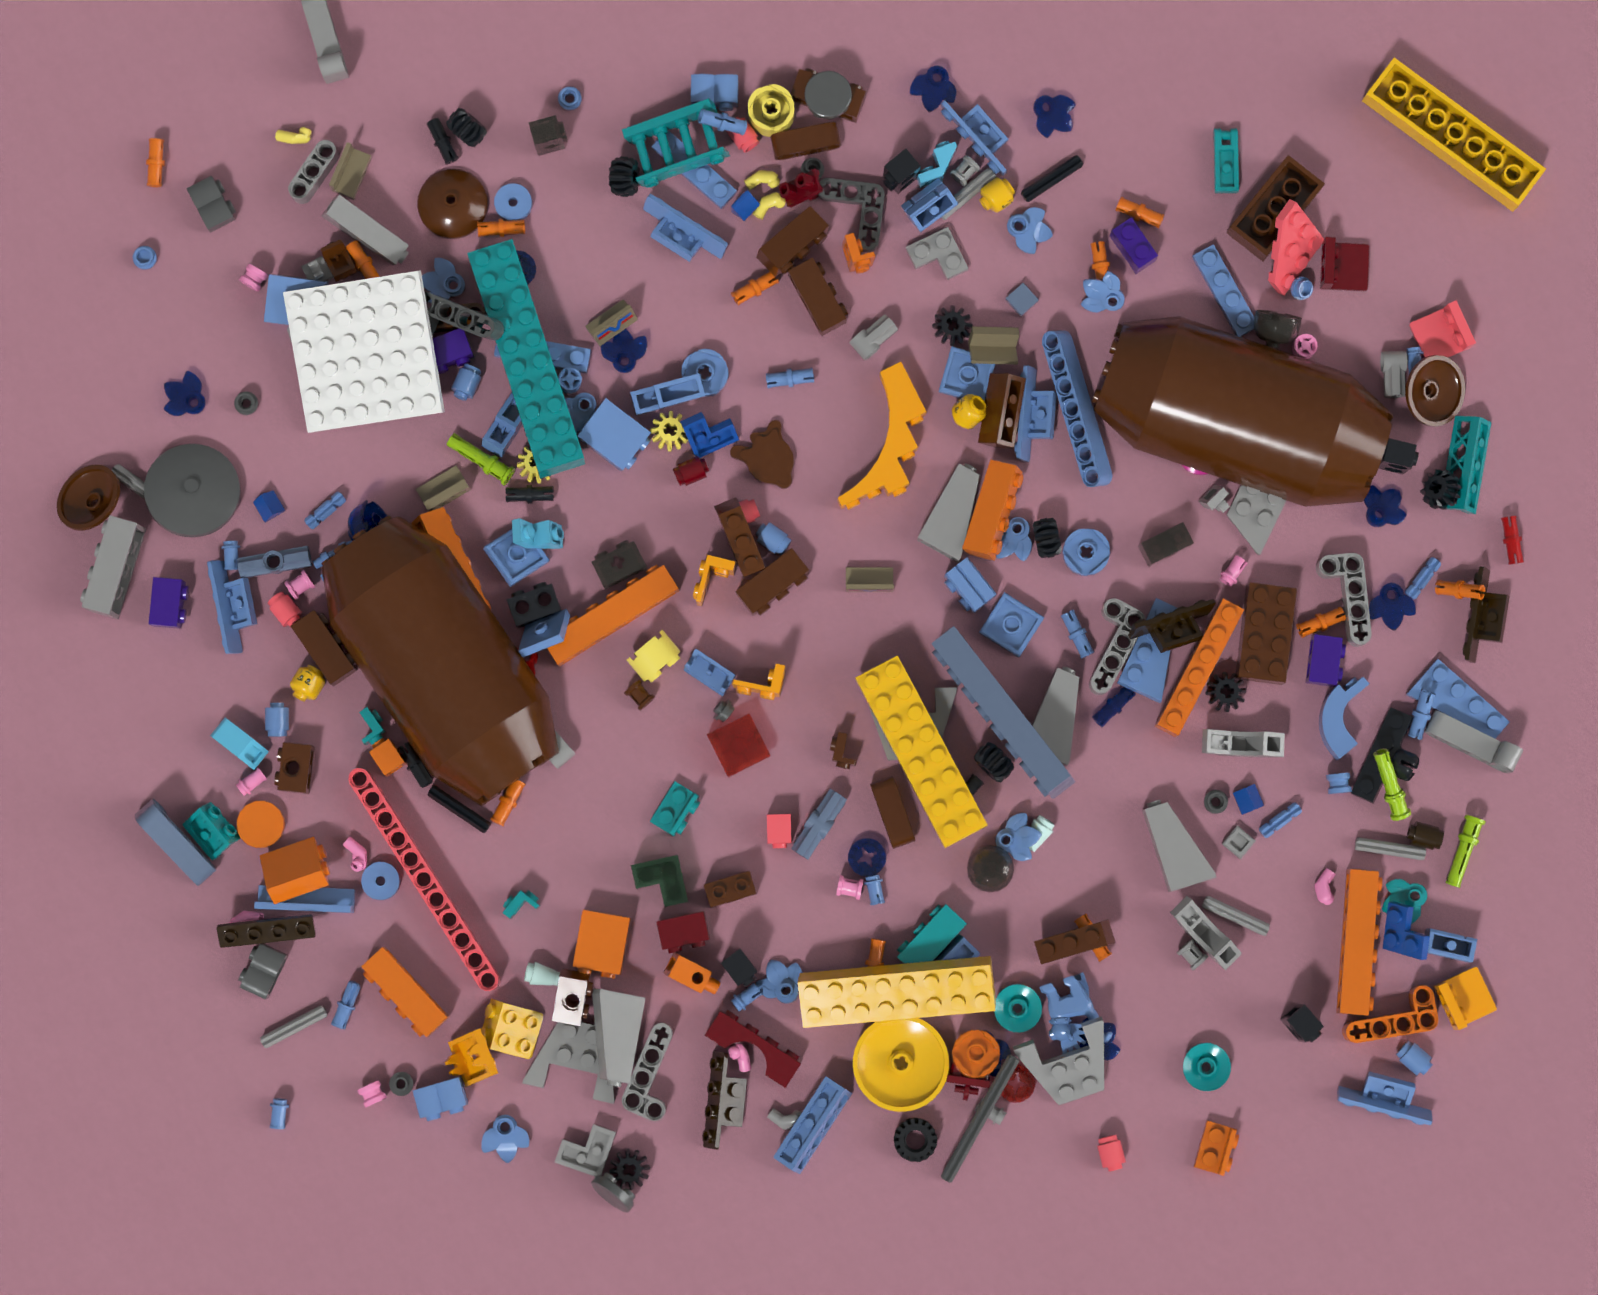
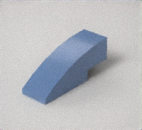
M697 373L632 391L630 395L637 416L704 397L705 393L700 374Z
M512 393L497 413L495 421L482 439L481 446L501 458L522 427L521 418Z

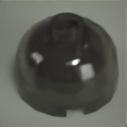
M1257 310L1254 315L1253 327L1259 339L1266 341V346L1280 348V344H1288L1297 337L1302 318L1286 313L1285 315L1280 314L1276 311Z
M982 846L974 851L968 859V878L972 885L980 891L998 892L1007 887L1013 879L1015 870L1013 859L1008 852L999 846Z

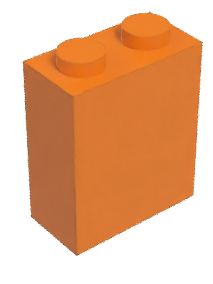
M314 836L259 855L266 890L274 904L329 885L327 875H330V870L327 862L323 861L327 857L322 844H317Z
M583 910L572 967H577V971L590 975L592 970L600 971L601 977L615 979L616 974L621 975L631 918Z

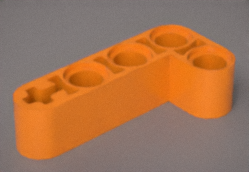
M1417 985L1410 989L1408 998L1411 1011L1347 1022L1342 1029L1343 1037L1349 1042L1361 1043L1435 1029L1438 1025V1013L1432 989L1424 985ZM1420 989L1426 992V1000L1422 1003L1416 999V993ZM1424 1013L1429 1014L1431 1018L1430 1024L1426 1027L1420 1022V1018ZM1401 1017L1407 1020V1027L1403 1031L1397 1028V1020ZM1377 1021H1380L1384 1026L1383 1032L1379 1035L1373 1031V1025ZM1353 1026L1357 1029L1366 1028L1367 1033H1358L1356 1038L1350 1035Z

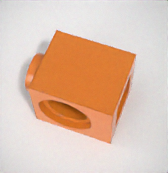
M384 738L378 740L372 745L373 749L369 751L384 776L388 777L406 765L397 747L390 739L386 741Z

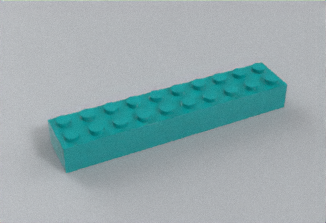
M510 239L468 252L469 262L486 314L498 319L504 325L502 337L495 340L540 479L585 465L581 446L513 240Z

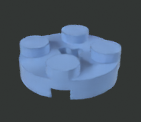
M701 349L686 357L682 365L681 375L682 378L694 375L699 370H704L705 367H708L709 372L712 373L711 376L706 377V379L701 378L705 393L704 397L715 396L725 387L728 381V367L718 352L710 349Z
M1078 529L1066 539L1062 550L1063 559L1066 566L1075 574L1081 576L1095 575L1108 563L1110 556L1109 542L1098 530ZM1083 546L1085 548L1091 547L1092 551L1090 554L1092 557L1088 558L1085 556L1083 558L1080 555L1082 553L1080 548Z

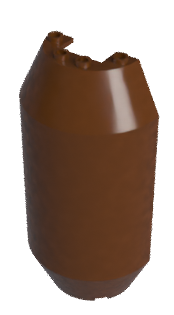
M1181 316L1123 322V325L1118 323L1114 337L1118 339L1113 340L1109 351L1113 356L1111 362L1106 361L1102 375L1106 377L1101 390H1095L1092 402L1096 403L1094 411L1134 449L1243 486H1249L1260 490V492L1281 497L1284 500L1304 507L1364 501L1386 449L1392 428L1393 413L1351 374Z
M389 515L379 521V525L368 532L363 529L352 537L354 541L348 545L346 543L341 544L333 550L334 556L327 558L321 563L323 565L322 575L330 625L429 773L473 802L483 806L501 794V791L559 753L549 696L448 546L400 516L391 518Z

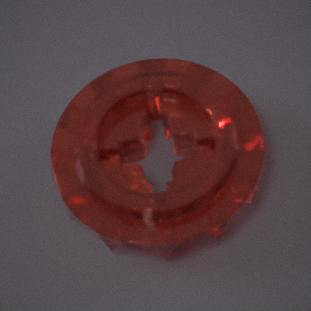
M1020 1064L1015 1068L1009 1081L1014 1080L1018 1073L1019 1081L1025 1083L1026 1086L1018 1087L1016 1094H1014L1013 1086L1007 1083L1001 1093L1004 1099L1013 1103L1027 1100L1035 1089L1034 1076L1027 1067Z

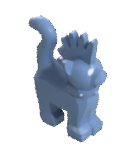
M1084 973L1063 979L1064 985L1070 989V994L1063 997L1059 996L1052 983L1039 987L1041 993L1046 994L1048 999V1011L1051 1017L1049 1023L1052 1025V1028L1049 1030V1037L1051 1040L1060 1041L1063 1054L1067 1053V1049L1069 1052L1073 1051V1046L1079 1049L1080 1046L1077 1041L1086 1044L1079 1036L1084 1035V1031L1079 1030L1082 1025L1071 1023L1072 1020L1070 1018L1086 1016L1088 1020L1099 1017L1089 996V987ZM1111 1031L1104 1033V1043L1112 1038Z

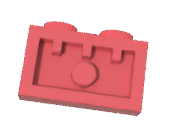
M1457 300L1447 304L1443 309L1409 324L1418 346L1424 352L1422 354L1424 358L1431 355H1441L1449 358L1470 349L1476 344Z

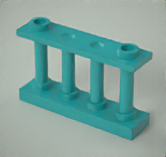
M709 98L622 129L624 139L630 144H636L644 175L636 177L637 183L643 187L651 188L657 186L659 181L710 163L712 165L719 164L724 161V158L730 156L729 151L724 147L718 148L712 126L702 124L709 152L696 155L688 126L690 122L698 120L702 108L717 113L715 104ZM673 128L679 129L688 158L678 163H674L666 135L668 130ZM651 136L658 138L666 167L655 171L652 169L645 145L646 138Z

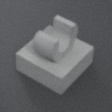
M322 256L301 266L307 279L321 281L333 279Z
M1214 485L1199 500V503L1204 508L1216 509L1218 512L1224 513L1230 507L1224 500L1229 493L1224 487Z

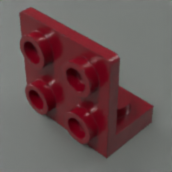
M1326 237L1322 242L1320 289L1367 291L1369 245L1335 243L1336 237Z

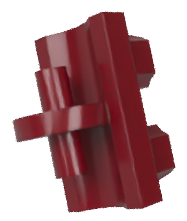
M812 169L807 173L802 172L794 180L779 185L780 196L786 199L787 207L793 208L806 200L813 201L818 198L819 193L823 192L819 182L820 173L818 169Z
M952 1061L946 1082L964 1085H955L954 1092L963 1093V1100L968 1101L969 1094L978 1095L979 1088L970 1086L990 1088V1077L988 1075L982 1078L967 1077L957 1070Z

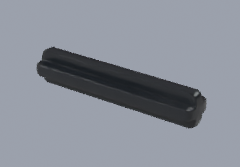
M1075 155L1022 190V197L1026 202H1030L1083 166V161L1078 155Z
M433 785L427 794L428 797L482 833H486L490 828L491 823L437 786Z

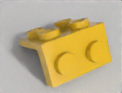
M490 999V1003L485 1009V1020L481 1028L482 1034L486 1038L488 1049L530 1059L541 1028L543 1014Z

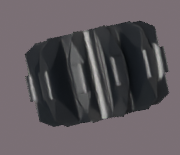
M458 108L453 112L446 122L448 129L470 147H475L478 143L480 144L487 134L481 122L462 108Z
M623 156L612 160L608 178L611 192L616 196L628 197L637 193L638 186L640 185L636 181V177L640 176L637 160Z
M955 306L950 307V313L945 308H942L941 313L943 316L935 315L934 318L938 322L933 323L932 328L940 329L935 332L934 336L937 338L943 335L942 344H945L947 339H950V346H954L955 339H957L958 343L963 344L962 336L969 338L970 333L967 330L972 329L973 324L967 323L970 319L969 314L962 317L963 308H960L958 313L955 312ZM952 321L956 322L957 330H955V328H953V331L949 330L948 322L950 324L952 323Z
M1440 469L1435 470L1434 475L1431 473L1427 474L1428 480L1421 481L1425 488L1420 490L1421 494L1424 495L1422 500L1433 509L1447 510L1448 505L1455 506L1454 499L1461 498L1457 492L1462 489L1461 485L1458 484V477L1448 470L1442 471Z
M1042 518L1034 521L1033 531L1038 555L1041 558H1051L1059 555L1062 548L1056 520L1054 518Z
M1222 672V680L1215 674L1213 676L1215 683L1211 681L1207 683V686L1213 690L1206 691L1205 695H1213V698L1208 701L1210 705L1215 701L1218 702L1215 710L1219 711L1222 705H1224L1225 712L1230 711V705L1236 710L1239 708L1236 701L1241 703L1245 701L1239 694L1246 693V689H1239L1238 687L1244 681L1241 679L1235 683V673L1228 679L1227 672ZM1223 686H1226L1227 690H1231V694L1227 696L1228 698H1225V694L1220 693V690L1224 689Z
M991 742L982 745L974 756L977 765L996 782H1002L1014 769L1011 759Z
M626 1149L625 1158L621 1152H618L616 1155L620 1162L614 1159L610 1162L612 1165L617 1166V1168L610 1169L609 1173H618V1176L614 1178L617 1181L619 1179L623 1180L620 1184L621 1189L625 1187L626 1182H629V1189L633 1190V1181L641 1187L643 1183L639 1176L644 1179L649 1177L642 1170H649L650 1165L642 1166L641 1163L647 1157L643 1156L638 1160L639 1150H636L633 1157H631L630 1149ZM627 1163L629 1166L634 1164L636 1169L633 1171L636 1173L634 1175L631 1173L625 1174L623 1171L626 1169L624 1164Z

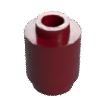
M698 456L677 464L678 467L673 468L679 486L684 484L687 486L707 478L706 472H709L705 459L700 460Z

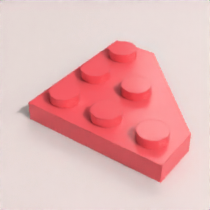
M1290 199L1276 217L1275 227L1278 228L1277 240H1273L1271 253L1274 266L1273 271L1269 272L1268 277L1272 287L1283 296L1291 288L1293 281L1306 268L1308 262L1324 241L1322 235L1298 203Z

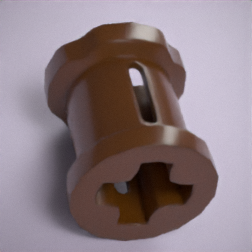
M640 679L624 692L626 696H630L638 705L639 711L655 699V696L653 694L650 695L641 685L642 681Z

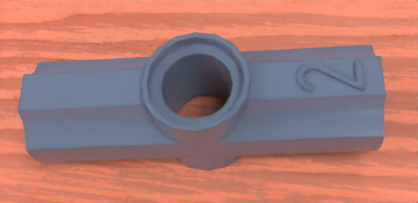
M309 546L280 551L271 550L264 554L237 558L240 578L272 573L280 574L283 571L312 566ZM278 556L280 558L279 566L270 568V559Z
M830 789L817 810L814 809L803 826L804 830L798 836L791 849L808 860L821 839L824 840L835 823L834 819L844 807L847 799Z

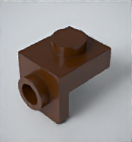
M341 239L331 242L320 249L336 282L357 273Z
M838 732V736L832 737L830 750L834 751L832 761L837 762L836 767L850 769V766L856 765V760L843 758L848 734Z

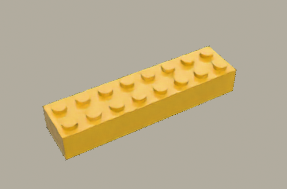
M1396 58L1392 59L1362 100L1363 103L1512 212L1521 204L1546 170L1545 167Z
M898 655L855 677L860 690L944 849L987 827L988 825Z
M991 956L806 972L799 974L797 982L803 1028L995 1011L996 1008Z

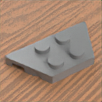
M1241 485L1226 516L1236 526L1254 552L1260 555L1287 500L1260 492V490L1249 486Z

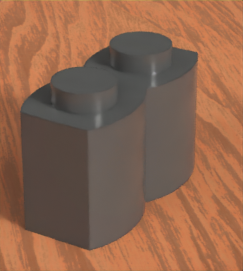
M210 176L186 188L210 233L235 220L233 214L236 213V210L230 200L225 201L222 193L226 191L219 179L215 181Z
M263 943L259 944L258 947L254 946L249 955V959L252 960L248 969L244 968L239 976L240 988L263 999H268L288 955Z

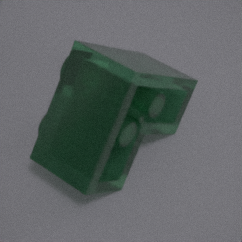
M679 855L631 865L636 889L660 884L664 907L689 902Z

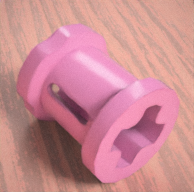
M302 570L301 575L290 582H284L295 600L299 599V595L316 587L305 570Z
M840 875L836 895L852 896L856 900H860L864 879H859L858 881L844 878L843 875Z

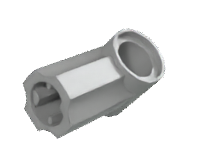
M883 315L867 330L864 329L859 332L849 344L866 361L880 349V345L898 331V328L888 316Z
M1382 351L1380 368L1384 378V398L1405 397L1407 352Z

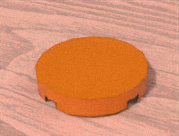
M254 801L247 804L240 811L237 818V831L240 838L247 845L255 848L272 846L282 837L285 829V819L281 811L274 804L266 801Z
M968 1030L961 1034L955 1041L952 1049V1059L957 1070L971 1078H982L992 1073L997 1067L1000 1058V1049L997 1041L988 1032L982 1030Z

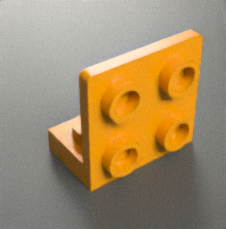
M707 555L706 560H701L699 576L702 578L700 583L695 584L693 592L697 606L702 607L711 570L714 571V575L728 578L729 575L734 576L736 570L735 561Z
M775 664V669L770 668L767 682L771 687L733 679V688H736L739 694L751 696V692L760 693V698L774 700L775 697H780L786 670L785 665Z
M1477 967L1468 969L1433 986L1453 1030H1461L1467 1027L1468 1023L1497 1010Z

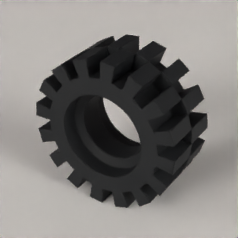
M909 1118L900 1123L898 1128H896L894 1146L902 1158L910 1162H921L928 1159L934 1153L937 1147V1135L932 1125L926 1120ZM917 1130L923 1133L925 1143L921 1148L911 1149L908 1147L906 1137L911 1131Z

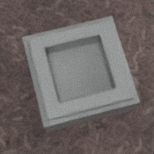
M1237 825L1222 845L1241 859L1256 840Z

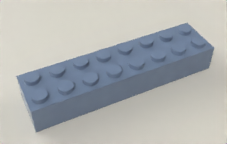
M955 626L931 643L935 648L932 653L943 667L946 665L950 667L946 671L958 686L961 683L964 685L961 690L972 704L975 702L979 704L975 708L986 722L990 720L993 722L990 727L1001 741L1004 739L1008 741L1005 744L1008 751L1015 759L1019 757L1022 759L1019 765L1030 779L1033 776L1036 777L1037 780L1034 784L1044 797L1050 795L1054 799L1076 782Z

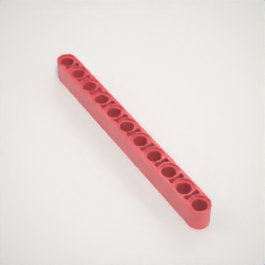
M363 768L353 769L349 774L348 780L351 787L477 985L484 991L495 990L500 984L498 972L369 771ZM359 773H364L366 775V782L358 786L355 783V777ZM371 793L379 795V802L374 806L368 804V796ZM384 813H390L392 816V821L387 826H383L380 822V818ZM397 833H402L405 837L404 843L400 846H396L393 842V837ZM409 853H415L418 857L417 863L413 866H409L406 863V857ZM422 873L430 875L431 880L427 886L419 884V876ZM435 893H441L443 896V903L440 906H434L431 902V898ZM448 913H453L456 916V923L451 927L447 926L444 922V918ZM461 933H465L469 937V943L464 947L459 946L457 943V937ZM474 953H478L482 957V963L478 967H474L470 963V957ZM487 973L492 974L495 978V983L491 987H486L483 984V977Z

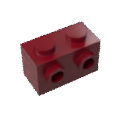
M704 911L657 921L662 950L668 949V953L683 951L682 946L691 944L692 948L706 946L705 941L710 940Z

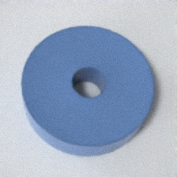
M512 183L504 185L498 190L495 195L494 205L498 215L505 221L522 220L531 212L532 198L525 187ZM513 199L518 201L516 206H510L509 202Z
M375 862L369 865L364 870L361 878L364 892L376 900H386L393 897L399 890L401 882L397 869L386 862ZM380 876L385 879V883L382 886L377 884V879Z

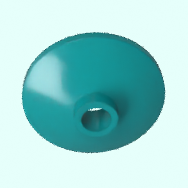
M1021 984L1010 985L1004 988L996 997L994 1014L999 1024L1006 1030L1017 1033L1025 1032L1038 1023L1042 1014L1041 1000L1038 994L1028 986ZM1020 1004L1022 1006L1021 1012L1015 1013L1013 1006Z
M1198 1044L1192 1047L1184 1057V1076L1188 1083L1198 1090L1213 1091L1219 1089L1230 1076V1059L1227 1053L1215 1044ZM1204 1062L1210 1064V1069L1206 1072L1201 1068Z

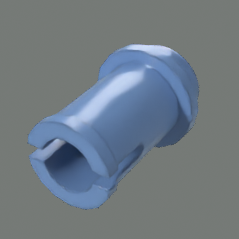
M1421 347L1406 348L1409 374L1413 367L1422 360L1421 354H1424V352L1421 351Z
M224 541L223 546H221V549H224V570H238L237 558L238 548H240L238 541Z
M879 874L865 877L866 882H864V885H867L870 905L885 903L881 886L883 879H880Z
M752 983L751 986L737 996L734 994L731 1002L738 1011L746 1010L745 1007L759 996H762V993Z
M273 1098V1103H270L272 1107L270 1128L285 1129L286 1110L289 1108V1104H287V1099Z

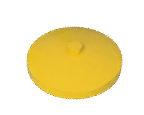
M919 1018L874 1022L860 1036L853 1054V1072L860 1090L874 1104L890 1111H912L931 1102L942 1090L949 1071V1055L945 1042L934 1027Z

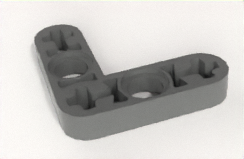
M834 178L822 179L820 181L822 188H825L826 184H830L831 189L838 190V185H842L840 189L841 197H836V191H830L829 195H825L823 190V192L818 194L822 200L862 205L858 239L861 241L864 252L876 250L879 244L885 197L883 187L875 183ZM852 186L857 189L858 193L854 198H847L844 190ZM872 190H877V194L881 195V197L876 198L875 207H865L866 204L871 205V196L867 194L872 193ZM868 212H874L877 214L878 220L874 224H869L864 219L865 215ZM863 227L870 230L877 229V232L872 230L871 240H874L875 243H871L869 247L865 246L866 243L862 241V239L867 237V230H862Z

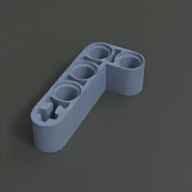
M151 799L135 814V820L197 886L201 885L217 870L209 859L168 817L167 812L155 799Z

